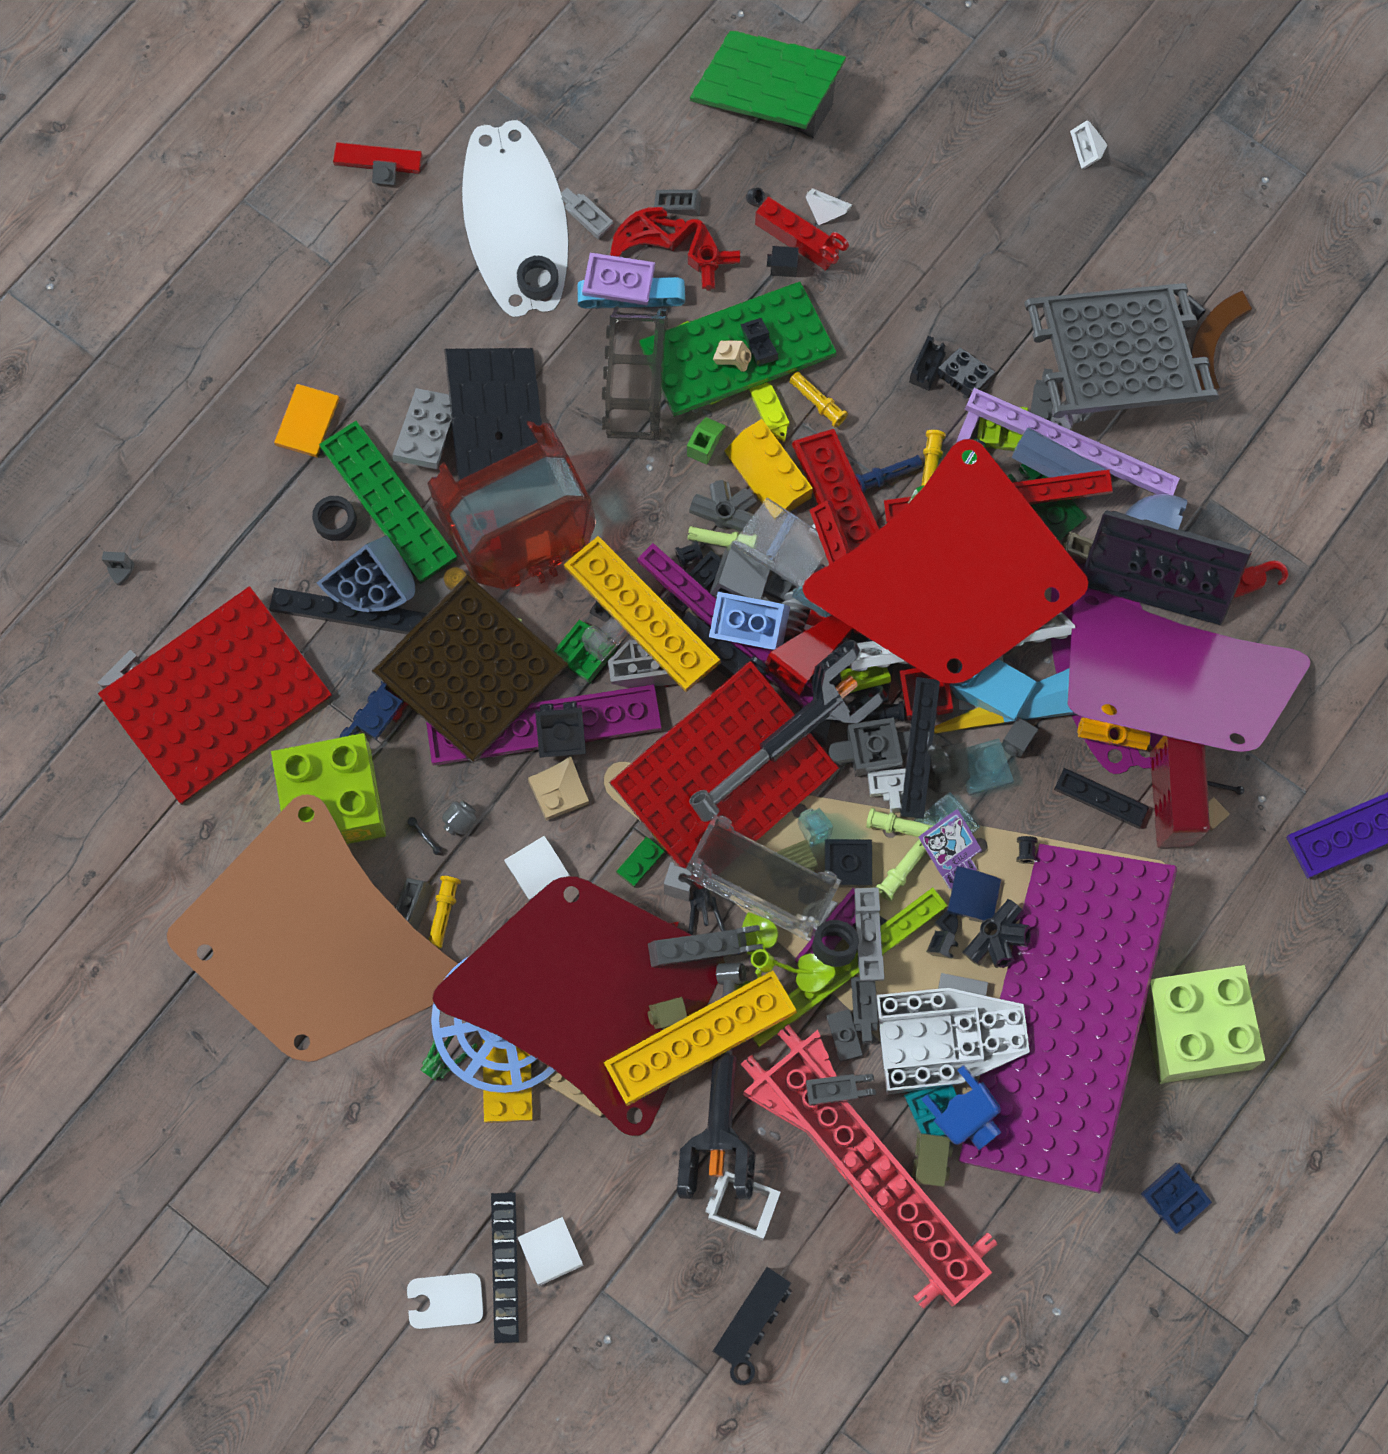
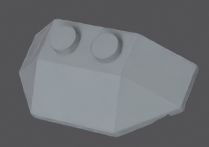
M635 640L627 641L608 660L611 684L627 688L653 684L655 687L677 684Z

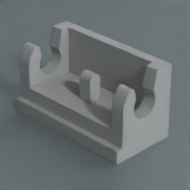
M670 862L664 881V895L689 902L692 883L690 880L679 876L681 874L691 876L692 874L688 869L675 866V863Z

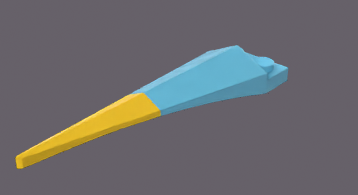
M1070 668L1037 682L1018 717L1023 720L1075 715L1076 713L1068 706ZM978 707L936 725L934 734L1015 721Z

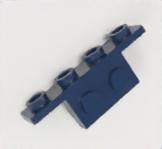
M381 681V686L377 691L374 690L369 695L366 706L356 712L353 718L354 722L349 728H344L339 738L356 735L362 730L377 740L402 707L403 701L388 692L389 687Z

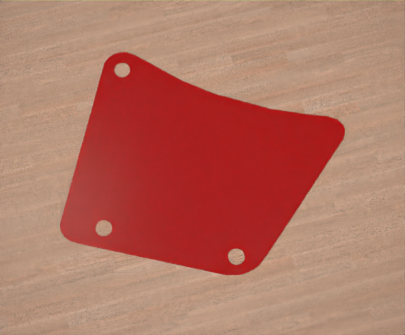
M963 439L952 446L925 486L899 514L860 546L808 577L803 585V593L810 602L928 676L943 683H961L978 674L1081 598L1087 591L1088 580L1084 572L984 446L976 440ZM966 450L974 451L977 455L976 462L966 464L962 459L963 452ZM1049 587L1056 588L1059 592V599L1055 602H1050L1045 598V590ZM956 658L961 661L962 670L959 673H951L948 670L947 663L950 659Z

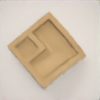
M572 757L543 772L528 777V782L546 821L589 804Z

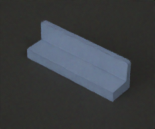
M1031 428L1025 430L1011 457L1049 478L1106 470Z

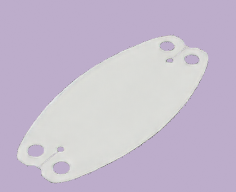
M508 121L502 127L496 128L490 125L479 126L474 130L469 140L462 187L465 227L477 266L495 300L510 316L525 315L532 308L541 312L554 310L562 296L568 259L566 214L554 172L539 143L530 130L520 121ZM511 130H518L521 132V139L517 142L510 141L508 133ZM482 135H489L492 138V143L487 147L481 146L479 138ZM505 149V153H500V150ZM540 255L547 257L555 263L558 270V287L552 294V298L547 302L530 300V298L521 293L518 287L517 269L520 263L528 257ZM534 268L526 273L525 282H529L530 286L534 288L545 286L550 282V273L542 268ZM514 294L520 295L522 297V304L517 307L511 306L509 304V297Z

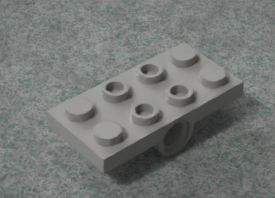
M416 388L393 452V461L437 469L443 449L447 448L451 435L452 420L448 394Z

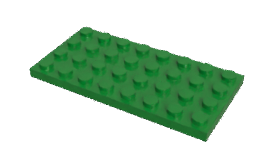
M801 281L639 340V346L673 417L836 357L837 353ZM762 318L769 331L770 340L778 353V360L757 366L753 356H751L746 371H740L736 365H717L713 358L719 342L743 341L749 349L741 329V324Z

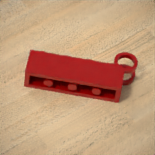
M769 196L756 211V226L787 246L799 248V254L825 271L831 264L837 263L839 260V250L846 251L849 247L848 241L842 235L836 232H832L830 236ZM835 238L838 239L843 245H841L840 243H838V242L835 240Z

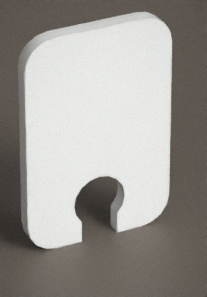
M468 1273L417 1278L408 1284V1299L416 1298L419 1295H426L430 1299V1306L426 1311H409L410 1324L416 1329L475 1324L483 1317L481 1280L476 1274Z

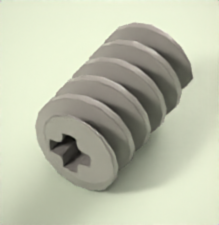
M798 591L786 593L784 596L785 601L782 602V604L790 606L784 637L786 641L793 639L795 635L803 633V631L798 629V627H805V623L800 619H807L808 615L803 611L811 609L809 605L805 604L806 602H811L805 597L804 593Z

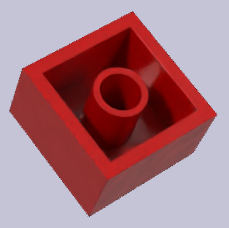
M917 668L900 671L907 720H911L916 678L934 679ZM940 682L936 716L953 713L949 683Z

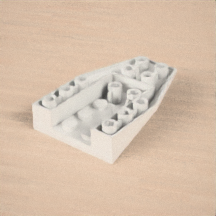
M952 988L882 994L876 997L887 1095L961 1084L966 1082L958 1072V1069L963 1065L967 1067L974 1077H977L1030 1053L1023 1004Z

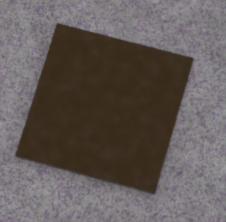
M467 574L372 669V673L474 764L568 667V663Z

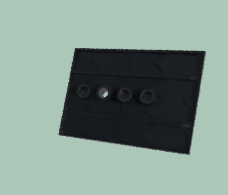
M533 348L444 349L458 482L548 480ZM496 432L500 434L499 440L495 438Z
M1106 510L1102 515L1083 572L1087 576L1088 588L1221 625L1225 620L1252 551L1218 539L1215 541L1188 531L1182 532L1147 519L1141 520L1117 511Z

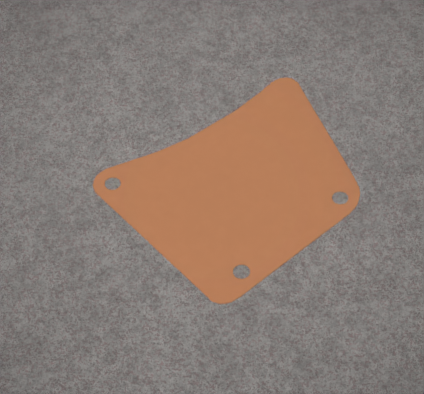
M308 794L295 797L169 927L167 932V941L171 949L277 1048L293 1059L308 1062L329 1056L432 1006L434 1003L432 997L434 990L458 964L415 930L372 884L349 850L326 805L316 796ZM307 806L313 809L314 818L310 822H302L299 819L298 812L302 807ZM204 944L211 946L213 956L209 960H201L197 956L199 946ZM300 1034H304L310 1039V1045L305 1050H298L294 1046V1039Z

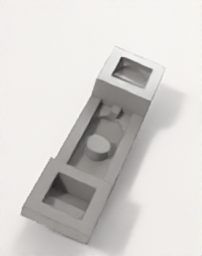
M855 888L856 932L859 936L857 955L860 981L884 980L879 916V888Z

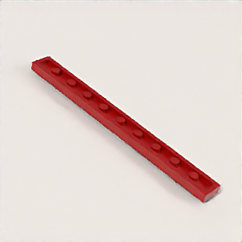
M1110 469L1013 483L1030 505L1106 495L1113 492ZM911 497L884 500L886 523L908 505Z

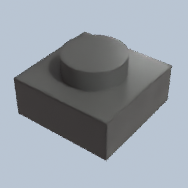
M374 160L372 183L395 185L396 162Z

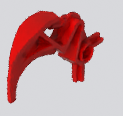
M648 207L630 215L615 232L610 256L620 257L622 252L628 248L641 244L660 246L673 252L692 232H696L688 252V265L697 272H701L702 289H706V291L715 289L714 271L719 268V264H740V250L718 251L714 240L702 221L690 219L685 222L681 218L677 220L665 219L667 211L663 207ZM655 223L674 227L675 232L667 234ZM706 256H708V257H711L712 259H710V260H705V259H703V258L706 257Z

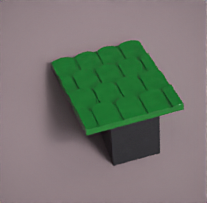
M730 31L719 50L715 53L701 80L695 86L690 96V101L779 122L814 138L833 106L835 80L846 61V57L821 49L814 50L762 36L756 37L738 31Z

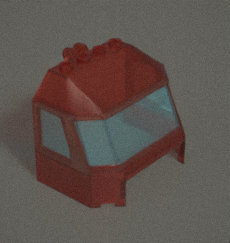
M527 421V425L537 443L455 482L446 464L443 462L439 467L441 472L438 476L432 477L427 483L442 525L473 580L478 584L507 590L511 587H517L531 577H537L542 584L546 582L543 571L548 569L550 575L553 577L558 576L556 567L563 561L576 555L590 542L596 525L592 501L550 423H542L541 426H538L534 422Z

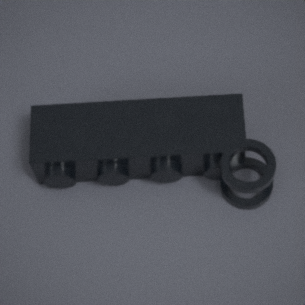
M689 611L683 617L682 621L720 659L721 663L715 668L727 678L732 677L749 661L755 665L761 674L767 675L770 672L767 665L754 656L749 658L728 641L709 637L711 628Z
M768 1267L765 1268L712 1351L715 1355L732 1365L730 1377L738 1385H747L753 1380L755 1368L749 1361L752 1354L748 1351L753 1343L757 1346L766 1334L762 1331L763 1327L767 1322L769 1324L773 1323L779 1313L776 1310L779 1302L782 1301L785 1304L792 1293V1290L789 1289L791 1282ZM746 1364L750 1368L751 1375L747 1380L741 1381L735 1377L734 1368L737 1365Z

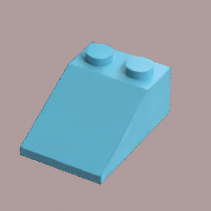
M997 659L972 678L961 683H950L949 686L955 698L1016 721L1037 682ZM962 664L958 669L957 673H959L962 670Z

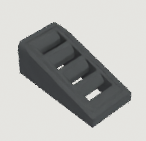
M698 189L656 190L654 207H663L667 213L699 216L702 197ZM663 197H667L666 205H663ZM672 198H675L674 205H672ZM681 199H684V205H681Z

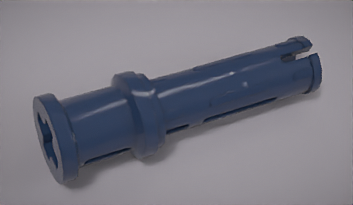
M916 455L885 468L875 467L871 472L863 475L856 474L855 476L862 492L865 493L867 489L875 486L882 487L888 480L917 469H922L923 464L920 456ZM907 466L906 468L893 472L896 469Z

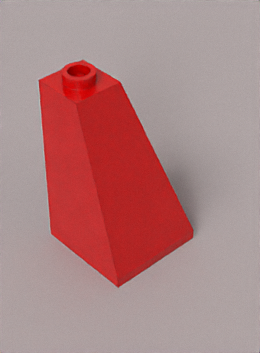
M831 615L771 651L765 664L770 669L772 675L800 695L813 679L815 666L840 646L849 635L852 627Z

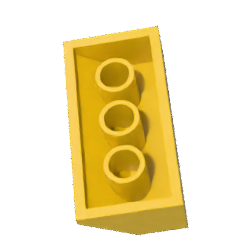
M762 419L744 429L724 450V453L774 521L812 498V486Z

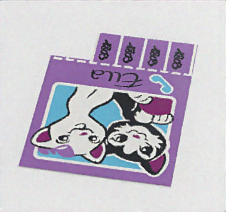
M958 809L918 836L949 889L952 888L957 866L977 870L971 858L982 849Z

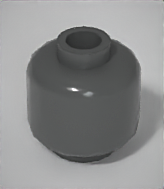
M463 800L461 802H453L442 815V820L446 824L444 829L454 836L456 833L465 835L477 820L476 810Z

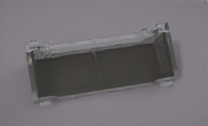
M714 815L686 869L692 875L686 876L684 874V877L810 941L830 905L841 880L837 879V876L830 871L817 874L734 831V827L731 825L732 822L728 818Z

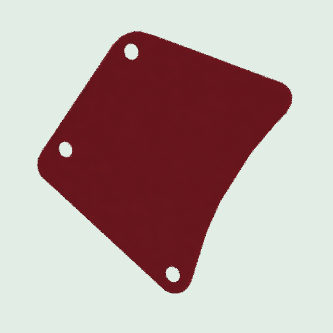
M567 876L553 880L537 893L436 987L432 997L436 1008L446 1015L463 1020L500 1036L553 1068L578 1088L618 1130L626 1135L638 1136L644 1134L651 1127L671 1082L627 1106L604 1062L663 1030V1028L655 1029L654 1025L650 1023L648 1017L649 1005L682 997L687 1017L706 1007L718 983L716 977L717 966L719 963H725V961L721 957L651 967L648 943L656 940L692 935L588 880L576 876ZM571 886L579 891L578 900L572 903L564 898L565 889ZM633 1107L640 1109L642 1112V1119L636 1124L630 1123L627 1119V1112Z

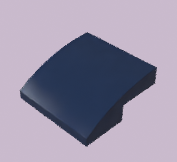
M957 866L947 913L968 917L969 920L980 923L992 918L995 914L1001 879L976 870Z
M1179 1163L1173 1164L1140 1194L1175 1234L1180 1232L1212 1203L1200 1186L1191 1180Z

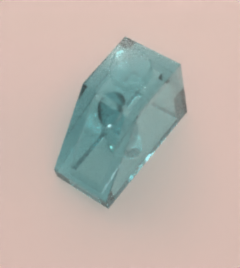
M810 808L800 814L801 817L798 818L797 824L805 840L807 839L810 848L824 842L825 839L831 838L833 825L820 808L816 810Z

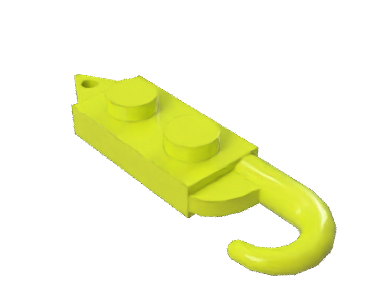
M766 382L750 388L751 397L761 419L773 435L785 442L787 427H789L790 423L773 386Z

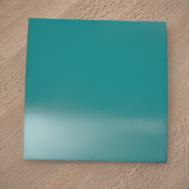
M953 1085L916 1090L904 1095L920 1133L945 1135L934 1122L936 1117L921 1099L929 1094L944 1112L949 1105V1101L957 1096Z

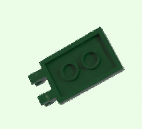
M1021 464L1018 469L1020 474L1028 478V480L1049 478L1024 464ZM1011 473L1007 476L1012 483L1018 482ZM1071 499L1030 505L1058 541H1061L1070 531L1072 532L1087 518Z

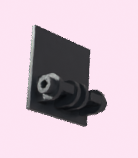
M958 348L938 367L939 371L937 373L940 375V379L950 384L951 387L958 383L956 390L958 391L962 387L960 392L969 398L973 389H979L995 374V371L970 355L967 351Z

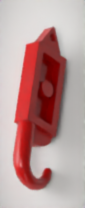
M1276 560L1246 568L1234 598L1261 589L1267 581L1265 572L1272 569L1281 571L1282 578L1277 584L1282 585L1288 579V569L1283 563Z

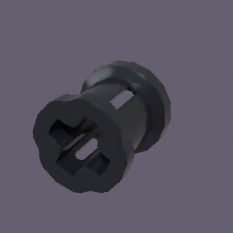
M696 540L692 541V544L675 548L681 567L695 559H703L702 551Z
M1032 836L1017 837L1019 856L1016 857V862L1022 864L1037 862L1035 844L1038 842V838Z

